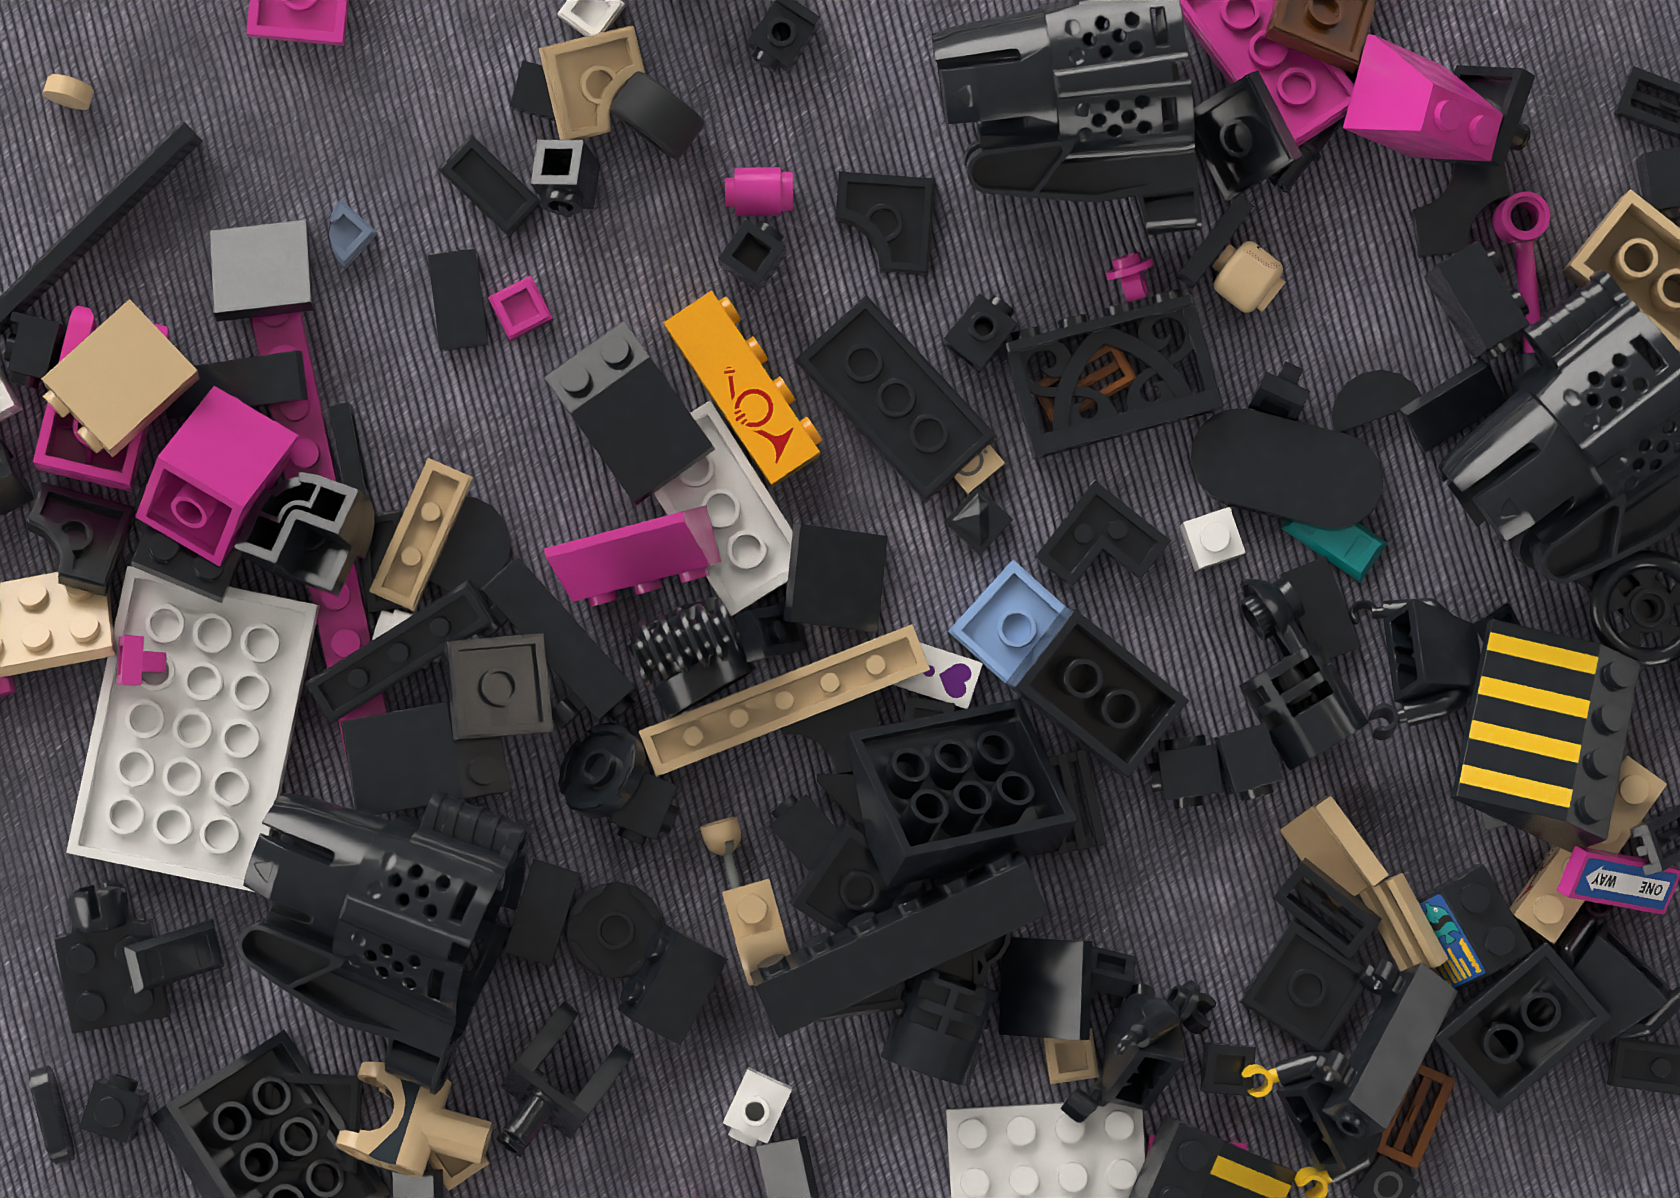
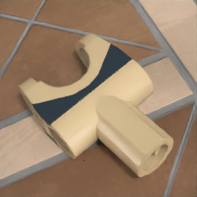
M363 1062L361 1064L357 1077L367 1084L378 1087L380 1092L386 1094L394 1103L393 1113L389 1121L378 1129L371 1131L360 1130L359 1133L346 1130L340 1131L335 1144L339 1149L380 1169L416 1178L423 1176L431 1151L482 1164L491 1139L493 1122L444 1109L452 1085L451 1081L446 1079L442 1089L436 1095H433L428 1089L386 1073L384 1062Z

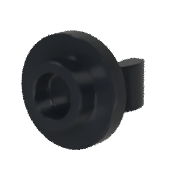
M1192 980L1187 981L1183 985L1177 984L1174 986L1165 1000L1172 1001L1178 1006L1180 1024L1183 1023L1184 1027L1194 1034H1201L1210 1027L1211 1021L1202 1017L1199 1012L1205 1015L1216 1007L1217 1002L1210 995L1200 993V985Z

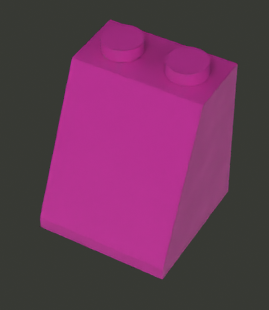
M1368 35L1343 129L1412 158L1491 161L1503 114L1443 65L1380 37Z
M213 386L157 457L136 518L220 567L236 544L254 503L265 488L269 491L286 467L298 435L285 428L282 424L273 421L244 404L238 398Z

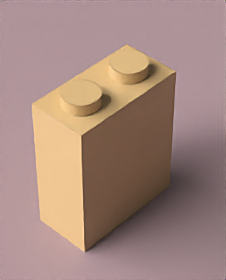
M129 299L41 379L49 390L43 395V398L62 418L69 412L83 426L77 431L78 435L96 454L104 448L114 457L200 378L197 369Z

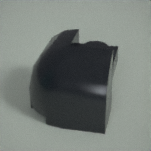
M299 472L298 477L286 479L270 491L266 488L263 490L254 503L234 548L255 565L301 587L308 585L338 597L356 557L366 558L375 524L374 509L369 499L356 488L317 474Z

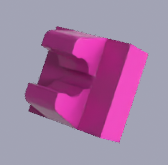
M120 636L118 642L116 686H141L142 672H166L167 653L143 651L144 636Z

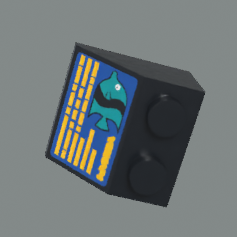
M1475 864L1416 898L1448 957V960L1433 969L1430 967V969L1455 990H1459L1495 973L1533 950L1484 864Z

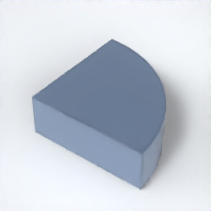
M340 199L331 214L329 239L335 257L346 269L378 233Z

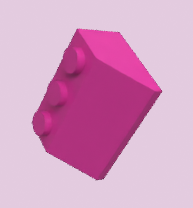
M706 505L544 548L546 559L572 602L588 598L590 607L618 600L616 590L633 586L635 595L663 588L661 578L679 574L681 583L709 576L707 566L721 562Z

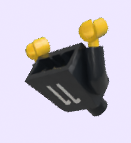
M1308 1052L1276 1062V1068L1266 1070L1261 1065L1253 1064L1246 1067L1242 1072L1243 1077H1250L1257 1073L1264 1075L1265 1080L1262 1086L1248 1090V1093L1255 1097H1264L1272 1090L1274 1083H1281L1282 1087L1276 1090L1316 1167H1304L1297 1172L1294 1178L1298 1187L1306 1185L1311 1180H1317L1316 1186L1304 1193L1306 1198H1325L1328 1193V1184L1334 1182L1338 1185L1369 1167L1374 1162L1383 1136L1382 1132L1358 1140L1356 1137L1342 1132L1338 1128L1336 1121L1322 1111L1334 1088L1320 1083L1309 1072L1318 1056H1322L1327 1060L1330 1053Z

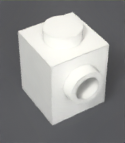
M748 1067L723 1121V1124L731 1127L728 1135L752 1147H755L758 1140L767 1144L789 1098L792 1087Z

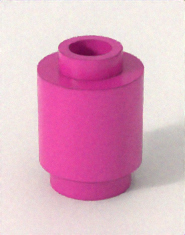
M780 167L734 168V178H725V207H735V216H781V211H793V172H781Z

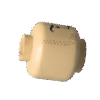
M1253 241L1243 243L1238 249L1229 244L1212 266V268L1219 272L1213 284L1215 291L1244 313H1250L1256 308L1263 312L1286 283V281L1280 278L1283 273L1281 262Z

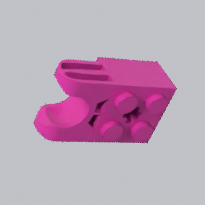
M76 306L72 310L59 362L96 330L97 322L90 308ZM154 324L170 341L168 326ZM47 402L33 459L36 469L42 472L133 492L149 425L114 457L104 448L96 454L78 435L77 431L83 426L70 412L62 418Z

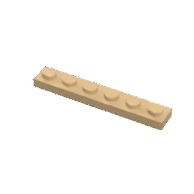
M911 624L640 730L639 734L655 775L658 777L929 671L930 668L914 627Z

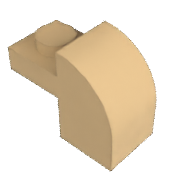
M770 878L722 892L739 957L749 986L754 985L750 973L758 969L757 965L762 960L779 953H783L785 957L791 954Z

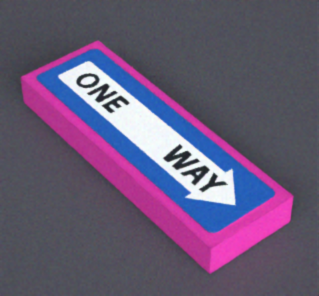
M1575 845L1557 891L1568 898L1664 915L1680 879V869L1672 865L1662 872L1645 876L1642 866L1649 863V859Z

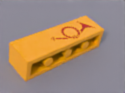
M711 290L663 322L686 361L773 488L820 457V451L816 445L823 441V439L807 416L800 421L789 406L796 399L783 379L779 376L772 381L763 368L762 364L769 359L753 336L745 341L735 326L742 319L727 296L718 301Z

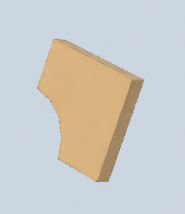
M627 26L538 48L560 140H580L611 132L610 105L615 100L617 93L625 86L635 72L645 73L634 26Z

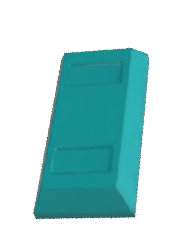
M1286 520L1281 526L1282 530L1321 557L1326 556L1327 561L1359 583L1362 582L1388 544L1359 523L1341 531H1326Z

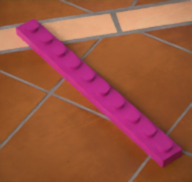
M302 312L251 318L259 356L294 350L302 351L308 400L270 405L273 421L282 424L285 428L298 435L287 465L284 468L286 479L298 477L299 472L317 474L338 482ZM354 561L338 597L310 587L313 604L320 606L317 624L326 666L329 668L372 641L356 561ZM384 692L338 720L343 745L342 721L388 713Z

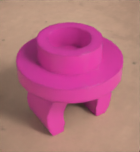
M1137 251L1112 260L1114 268L1105 272L1107 280L1121 278L1127 302L1147 296L1146 294L1150 293L1142 271L1154 265L1151 257L1141 259L1140 252Z

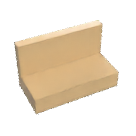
M1331 795L1322 798L1279 830L1301 861L1306 857L1354 897L1368 886H1375L1389 875ZM1326 894L1333 904L1338 908L1341 907L1339 903Z

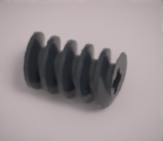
M721 598L714 600L713 615H709L700 603L695 605V618L693 621H690L684 611L680 609L676 611V622L673 627H671L663 615L657 617L656 632L652 633L646 623L640 621L638 622L637 637L633 638L629 633L637 665L645 685L652 684L653 668H657L664 679H669L672 675L673 662H676L683 673H689L691 670V657L693 656L705 668L710 666V652L713 650L722 662L729 660L730 645H733L739 652L727 610Z

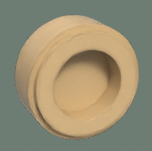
M52 74L47 77L42 94L57 104L73 109L87 110L90 107L94 90L90 85L81 80L65 75Z

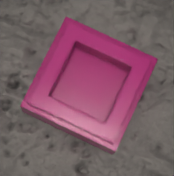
M531 275L488 297L510 342L553 321Z

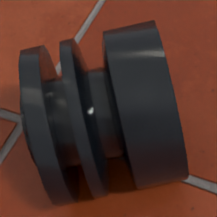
M714 596L700 602L687 603L664 615V617L673 627L676 622V611L682 609L690 621H693L695 618V605L700 603L709 615H712L714 613V600L716 597ZM657 620L648 625L652 633L656 632ZM738 642L736 643L739 652L733 645H730L729 660L722 662L713 650L710 652V666L705 668L702 667L695 656L691 657V670L689 673H683L676 662L672 663L671 678L663 680L653 690L668 719L709 699L756 670L753 662H747L746 655L739 647ZM630 643L627 647L632 656L635 657L632 644Z

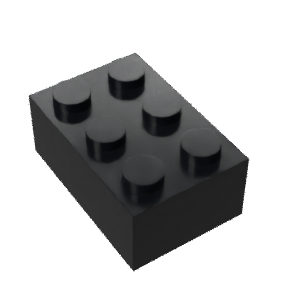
M1064 607L1005 683L1113 771L1128 778L1189 701L1079 611Z

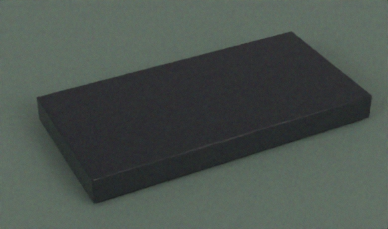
M867 295L795 359L798 366L925 503L932 499L964 467L997 439V435Z

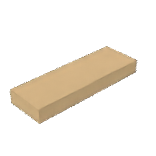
M430 458L427 459L369 592L416 611L474 480L473 477Z

